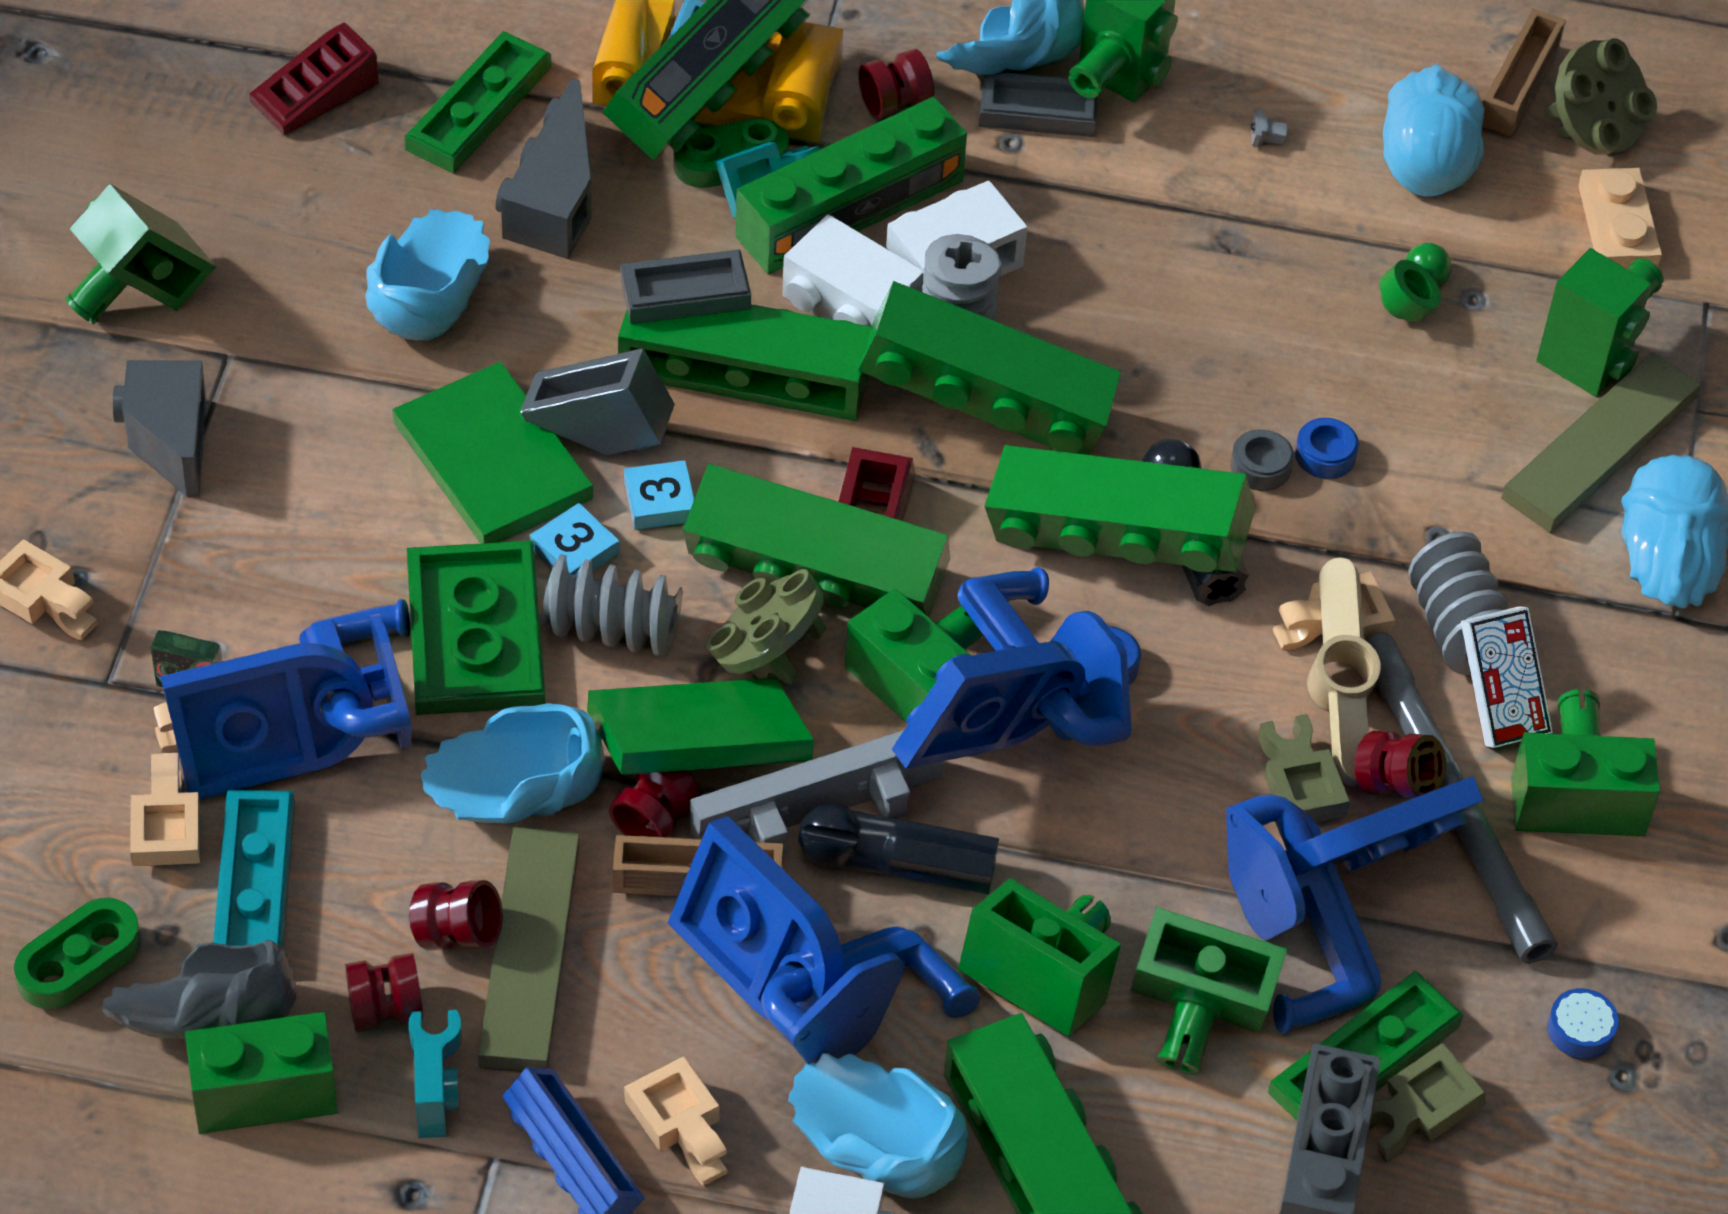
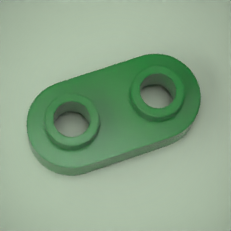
M763 118L700 128L679 152L676 153L673 150V169L676 176L687 185L698 188L722 185L715 163L716 160L767 142H775L781 155L788 152V134L784 128L778 126L774 121Z
M95 899L82 905L26 944L20 950L14 962L16 982L23 999L33 1006L44 1009L65 1006L129 962L136 955L141 943L139 923L135 911L127 903L118 899ZM105 937L116 938L109 945L97 944L100 939ZM51 975L62 977L54 982H42L43 979Z

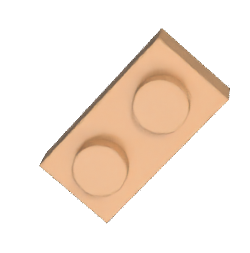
M1640 168L1582 170L1578 186L1594 250L1626 269L1629 268L1633 260L1638 258L1647 259L1659 267L1662 254Z

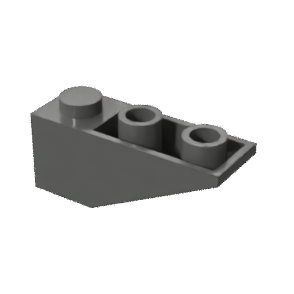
M574 78L570 80L560 99L553 98L550 101L545 112L543 128L537 138L530 137L526 141L521 153L519 168L512 179L507 177L503 180L495 203L496 211L501 213L503 239L566 259L570 257L591 220V175L580 80Z
M1313 1043L1278 1214H1354L1380 1057Z

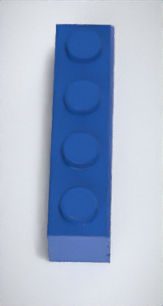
M526 1067L520 1074L521 1076L513 1082L511 1088H508L502 1095V1098L511 1109L510 1116L518 1126L524 1128L533 1140L532 1146L536 1154L546 1160L556 1173L555 1180L557 1184L573 1197L580 1207L578 1209L579 1214H631L645 1199V1196L563 1084L556 1071L550 1068Z

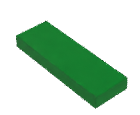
M502 31L404 136L405 150L454 174L552 68L551 53L508 32Z
M1415 970L1319 1044L1380 1057L1375 1088L1376 1093L1388 1083L1390 1078L1417 1061L1458 1029L1463 1014ZM1311 1050L1272 1079L1269 1085L1268 1094L1296 1121Z

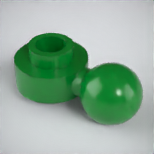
M1421 243L1409 251L1405 260L1398 261L1380 278L1381 300L1391 315L1410 322H1420L1439 306L1441 302L1439 287L1448 280L1452 269L1451 259L1447 251L1435 243Z

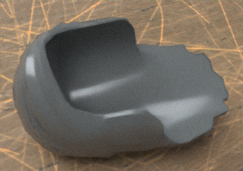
M269 939L255 945L230 946L214 942L198 944L184 959L180 976L169 981L153 984L134 983L129 988L114 987L112 997L104 999L102 1010L104 1015L115 1020L120 1025L143 1035L168 1039H186L185 1031L288 1017L297 998L295 992L296 982L293 977L294 970L289 965L286 949Z

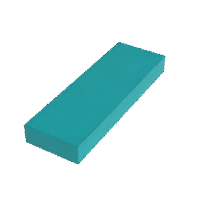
M227 790L213 937L214 943L245 946L255 945L269 939L277 945L284 947L295 811L294 791Z

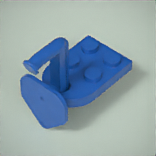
M1040 567L1033 568L1031 571H1012L968 579L962 583L958 590V600L995 651L971 656L960 654L944 663L936 674L937 681L924 701L907 717V726L892 750L907 769L1009 748L1031 738L1047 726H1050L1055 734L1062 739L1075 740L1088 746H1102L1126 741L1130 737L1132 726L1128 660L1124 646L1105 621L1091 611H1080L1069 615L1050 642L1039 643L1008 601L1027 600L1032 605H1039L1045 600L1049 590V577L1047 572Z
M399 599L394 605L370 608L316 621L299 635L300 644L160 676L187 792H198L199 799L226 793L227 790H239L321 770L345 759L357 749L365 737H376L395 732L401 749L411 747L412 727L388 636V634L399 633L401 637L408 636L410 632V614L406 600ZM373 637L378 664L360 668L351 657L344 653L342 644ZM373 699L374 701L386 699L387 704L373 707Z
M1474 776L1350 822L1323 834L1319 826L1305 811L1289 799L1278 795L1256 796L1229 806L1226 809L1229 876L1251 928L1264 940L1274 938L1301 924L1305 918L1306 908L1336 980L1334 984L1298 997L1290 998L1287 994H1279L1274 1002L1273 1017L1275 1026L1281 1034H1288L1292 1028L1312 1025L1367 1004L1375 998L1380 990L1381 976L1335 865L1343 863L1349 874L1385 859L1384 856L1401 849L1404 852L1415 849L1440 838L1441 834L1465 825L1466 821L1462 812L1484 801ZM1275 822L1286 850L1263 826Z
M729 816L708 823L667 923L759 1015L771 1022L808 1065L817 1063L823 1053H828L840 1059L848 1054L856 1055L877 1032L906 967H910L941 998L944 1013L949 1017H963L977 1007L981 998L979 990L974 986H970L957 970L918 933L894 926L841 945L837 932L822 907Z

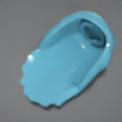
M1013 0L1011 6H999L990 9L980 26V41H971L963 44L957 43L951 46L949 50L936 51L937 60L949 64L953 69L966 70L980 75H993L1005 69L1022 71L1032 67L1060 62L1072 55L1081 44L1085 13L1083 0Z
M1437 64L1431 67H1424L1420 72H1410L1409 75L1394 84L1388 94V110L1383 127V156L1386 165L1401 186L1417 195L1436 196L1462 186L1477 171L1484 153L1483 139L1481 137L1484 106L1475 85L1469 84L1466 80L1460 79L1457 74L1450 73Z
M430 209L425 217H414L410 226L398 241L395 236L389 234L378 248L375 261L366 269L368 288L365 298L367 308L373 314L375 321L389 333L407 340L430 341L448 331L454 322L459 319L461 313L467 309L468 299L478 285L480 276L490 259V238L483 234V221H474V216L459 211L446 213L439 209Z
M1672 454L1666 457L1661 456L1638 469L1633 476L1630 489L1621 500L1625 512L1621 535L1625 546L1628 547L1631 565L1630 578L1639 582L1642 587V595L1651 599H1659L1666 606H1677L1680 608H1687L1688 604L1700 606L1705 594L1713 593L1717 590L1720 579L1726 571L1728 494L1723 479L1709 463L1688 455L1679 456Z
M551 703L505 708L489 718L484 729L463 733L457 738L442 741L438 753L428 754L425 757L427 769L422 771L420 778L423 782L425 794L432 797L439 807L451 810L458 820L480 823H513L533 814L540 817L553 816L562 808L572 806L591 795L600 782L605 766L604 746L592 717L584 710Z
M823 1053L817 1063L809 1065L806 1063L803 1069L794 1076V1088L790 1091L788 1101L794 1105L795 1110L792 1122L802 1131L820 1154L834 1166L856 1172L863 1179L884 1183L883 1190L908 1199H918L933 1194L955 1179L965 1159L968 1145L967 1137L969 1133L966 1129L965 1117L948 1095L937 1089L919 1073L906 1068H893L889 1072L873 1062H865L853 1054L837 1059L828 1053Z

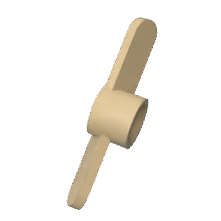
M1339 557L1325 563L1319 574L1323 645L1308 673L1307 688L1314 702L1330 713L1332 757L1340 778L1344 784L1355 786L1358 784L1354 770L1355 753L1359 742L1368 733L1366 701L1379 677L1381 664L1376 650L1364 640L1359 571L1350 560ZM1343 662L1352 666L1360 674L1363 685L1350 688L1335 683L1327 675L1324 664Z

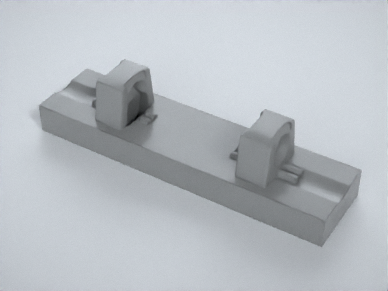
M903 731L691 799L690 837L691 839H702L709 822L729 816L754 842L783 843L782 854L787 853L785 838L788 836L786 828L800 824L812 808L823 803H838L849 808L873 800L882 816L895 818L907 814L909 811L907 807L908 796H910L909 788L941 778L943 761L906 769L892 750Z

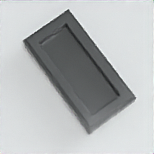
M1004 72L984 75L979 126L1094 137L1098 96L1092 99L1081 96L1072 88L1068 78Z
M741 249L620 264V279L630 324L751 309V291Z

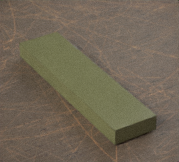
M1651 352L1504 486L1501 499L1551 533L1697 398L1701 384L1654 352Z
M513 827L502 895V929L495 942L478 1053L480 1068L524 1071L526 1067L548 1068L579 852V832Z

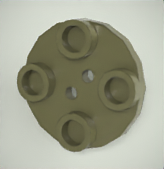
M1615 38L1605 41L1592 40L1570 50L1561 63L1555 84L1556 101L1545 109V114L1549 118L1558 117L1562 120V124L1556 129L1559 137H1572L1578 146L1594 155H1614L1621 153L1636 143L1645 130L1646 121L1651 120L1656 114L1657 100L1652 90L1647 87L1639 65L1632 58L1627 45L1623 41Z
M806 569L798 570L791 575L774 580L770 584L765 578L754 579L738 592L735 597V603L738 608L723 626L711 634L706 642V649L728 673L743 674L751 671L758 679L776 678L777 681L780 679L787 685L793 682L797 671L784 652L796 642H803L808 633L813 638L820 639L826 630L825 624L818 615L824 603V590Z

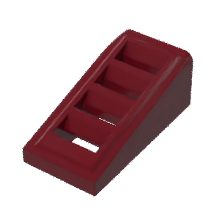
M343 22L319 37L249 93L250 102L283 135H286L379 84L376 53L347 23ZM327 72L331 74L328 78L324 75ZM308 84L313 90L308 93L302 86ZM286 94L295 102L290 108L280 99Z
M852 447L838 502L856 507L858 501L887 506L886 513L870 512L903 521L916 474L913 458ZM864 481L892 486L891 493L863 489L862 486Z

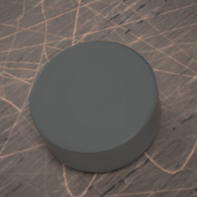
M1263 429L1248 431L1242 434L1234 443L1230 462L1231 471L1246 474L1250 489L1259 491L1273 490L1284 485L1289 479L1293 466L1294 451L1289 441L1276 432Z

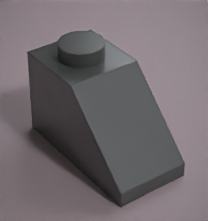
M642 348L536 372L520 413L525 421L604 455H611L630 450L643 451L654 445L661 444L675 403L645 350Z
M127 360L125 385H115L113 390L114 422L125 423L128 448L185 496L199 497L207 408L202 361Z

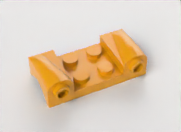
M615 0L592 70L593 104L607 106L616 91L668 40L677 16H675V0ZM804 22L788 40L778 34L768 44L774 53L752 77H749L742 71L731 82L738 90L715 115L705 108L694 121L721 125L763 118L772 120L778 126L784 128L789 138L819 143L831 85L842 63L844 29Z

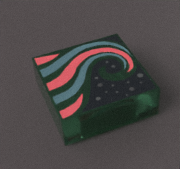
M158 630L150 647L156 686L163 687L160 676L222 662L219 643L165 630Z

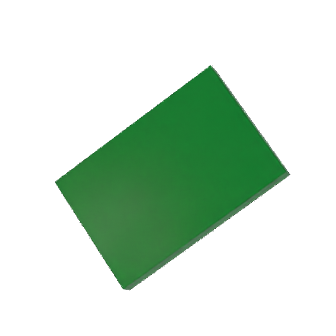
M501 361L392 409L393 423L480 543L500 542L555 517L578 503L583 504L593 499V484L555 433L525 421L520 410L526 395Z
M533 540L407 548L416 715L503 710L518 706L546 704Z
M776 678L588 690L587 712L592 717L595 727L599 731L617 768L623 775L812 760L814 738Z

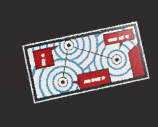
M1518 606L1462 620L1461 626L1485 746L1496 748L1522 740L1524 732L1553 733L1529 608Z

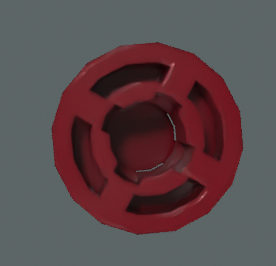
M918 49L898 53L892 62L885 63L881 60H875L860 65L858 69V81L862 99L870 115L875 120L895 115L900 107L906 105L912 107L933 96L935 97L934 80L930 67L924 55Z
M1373 730L1365 734L1359 742L1355 753L1354 770L1356 780L1360 788L1367 794L1392 796L1398 792L1404 798L1422 796L1442 787L1446 774L1445 750L1441 742L1433 735L1409 733L1402 737L1397 732Z
M686 770L636 774V785L633 788H626L618 794L610 804L609 814L617 829L625 836L669 838L674 830V820L690 813L691 799L699 797L701 794L698 785Z
M486 880L464 881L459 883L456 888H453L452 885L446 882L422 884L414 891L410 902V929L417 944L428 951L446 950L452 948L456 942L468 949L492 946L498 939L502 929L503 910L499 893L494 885Z
M413 953L392 956L387 964L376 966L371 965L366 960L345 963L348 994L355 1031L374 1029L381 1020L396 1018L402 1024L409 1023L411 1013L421 1011L423 1021L420 985ZM389 982L391 1000L386 1001L384 983Z

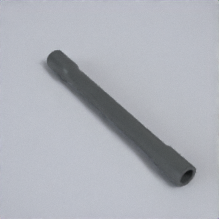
M1377 633L1365 639L1376 650L1380 659L1381 669L1375 687L1380 696L1387 701L1404 735L1406 736L1409 733L1433 735L1441 742L1446 756V774L1441 788L1464 780L1465 778L1416 689L1415 678L1392 635L1389 633ZM1477 804L1462 812L1466 824L1455 830L1496 906V914L1520 960L1525 964L1541 961L1556 950L1557 941L1533 897L1525 891L1481 807Z

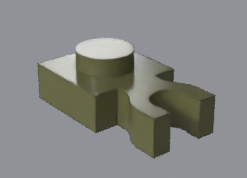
M1308 714L1295 717L1292 731L1295 739L1280 737L1276 733L1273 721L1261 723L1258 740L1265 755L1271 759L1267 761L1264 774L1271 794L1289 799L1305 811L1314 822L1345 817L1349 807V798L1330 750L1312 751L1310 743L1313 727Z
M1442 1043L1388 1080V1089L1392 1098L1373 1101L1368 1131L1377 1124H1387L1393 1128L1389 1134L1377 1140L1378 1153L1388 1162L1404 1150L1409 1137L1420 1129L1431 1142L1486 1104L1485 1091Z

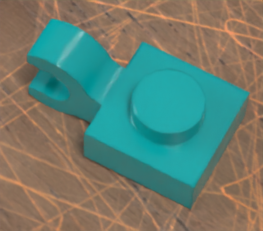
M767 142L716 160L715 163L732 217H736L737 188L818 151L819 147L815 146L808 149V146H802L780 155L777 144L775 142Z
M448 1010L447 1029L440 1034H429L423 1030L421 1011L412 1012L409 1018V1037L411 1047L414 1050L415 1107L418 1138L446 1137L445 1110L459 1109L457 1067L444 1068V1062L461 1045V1018L457 1010Z

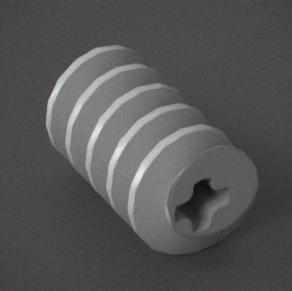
M951 234L938 238L931 242L925 251L922 292L996 321L1002 263L998 252L985 241L971 235Z
M1468 532L1450 533L1433 540L1423 547L1412 559L1408 570L1411 586L1417 591L1418 602L1425 610L1427 623L1434 631L1437 645L1442 649L1445 664L1453 672L1462 675H1471L1461 621L1507 609V600L1498 591V580L1496 576L1489 572L1490 562L1481 553L1479 538L1473 533Z
M560 554L552 568L547 583L543 603L542 624L545 626L551 620L552 631L558 637L567 636L575 624L577 637L582 642L592 641L600 629L602 642L606 647L611 648L617 646L625 633L628 649L636 653L642 651L650 638L653 654L655 657L663 658L671 650L675 638L683 590L680 587L675 596L669 595L666 575L661 574L650 591L644 590L642 572L637 569L634 570L625 586L619 585L617 566L612 564L609 565L600 581L594 580L592 560L588 559L584 560L576 575H570L567 555Z

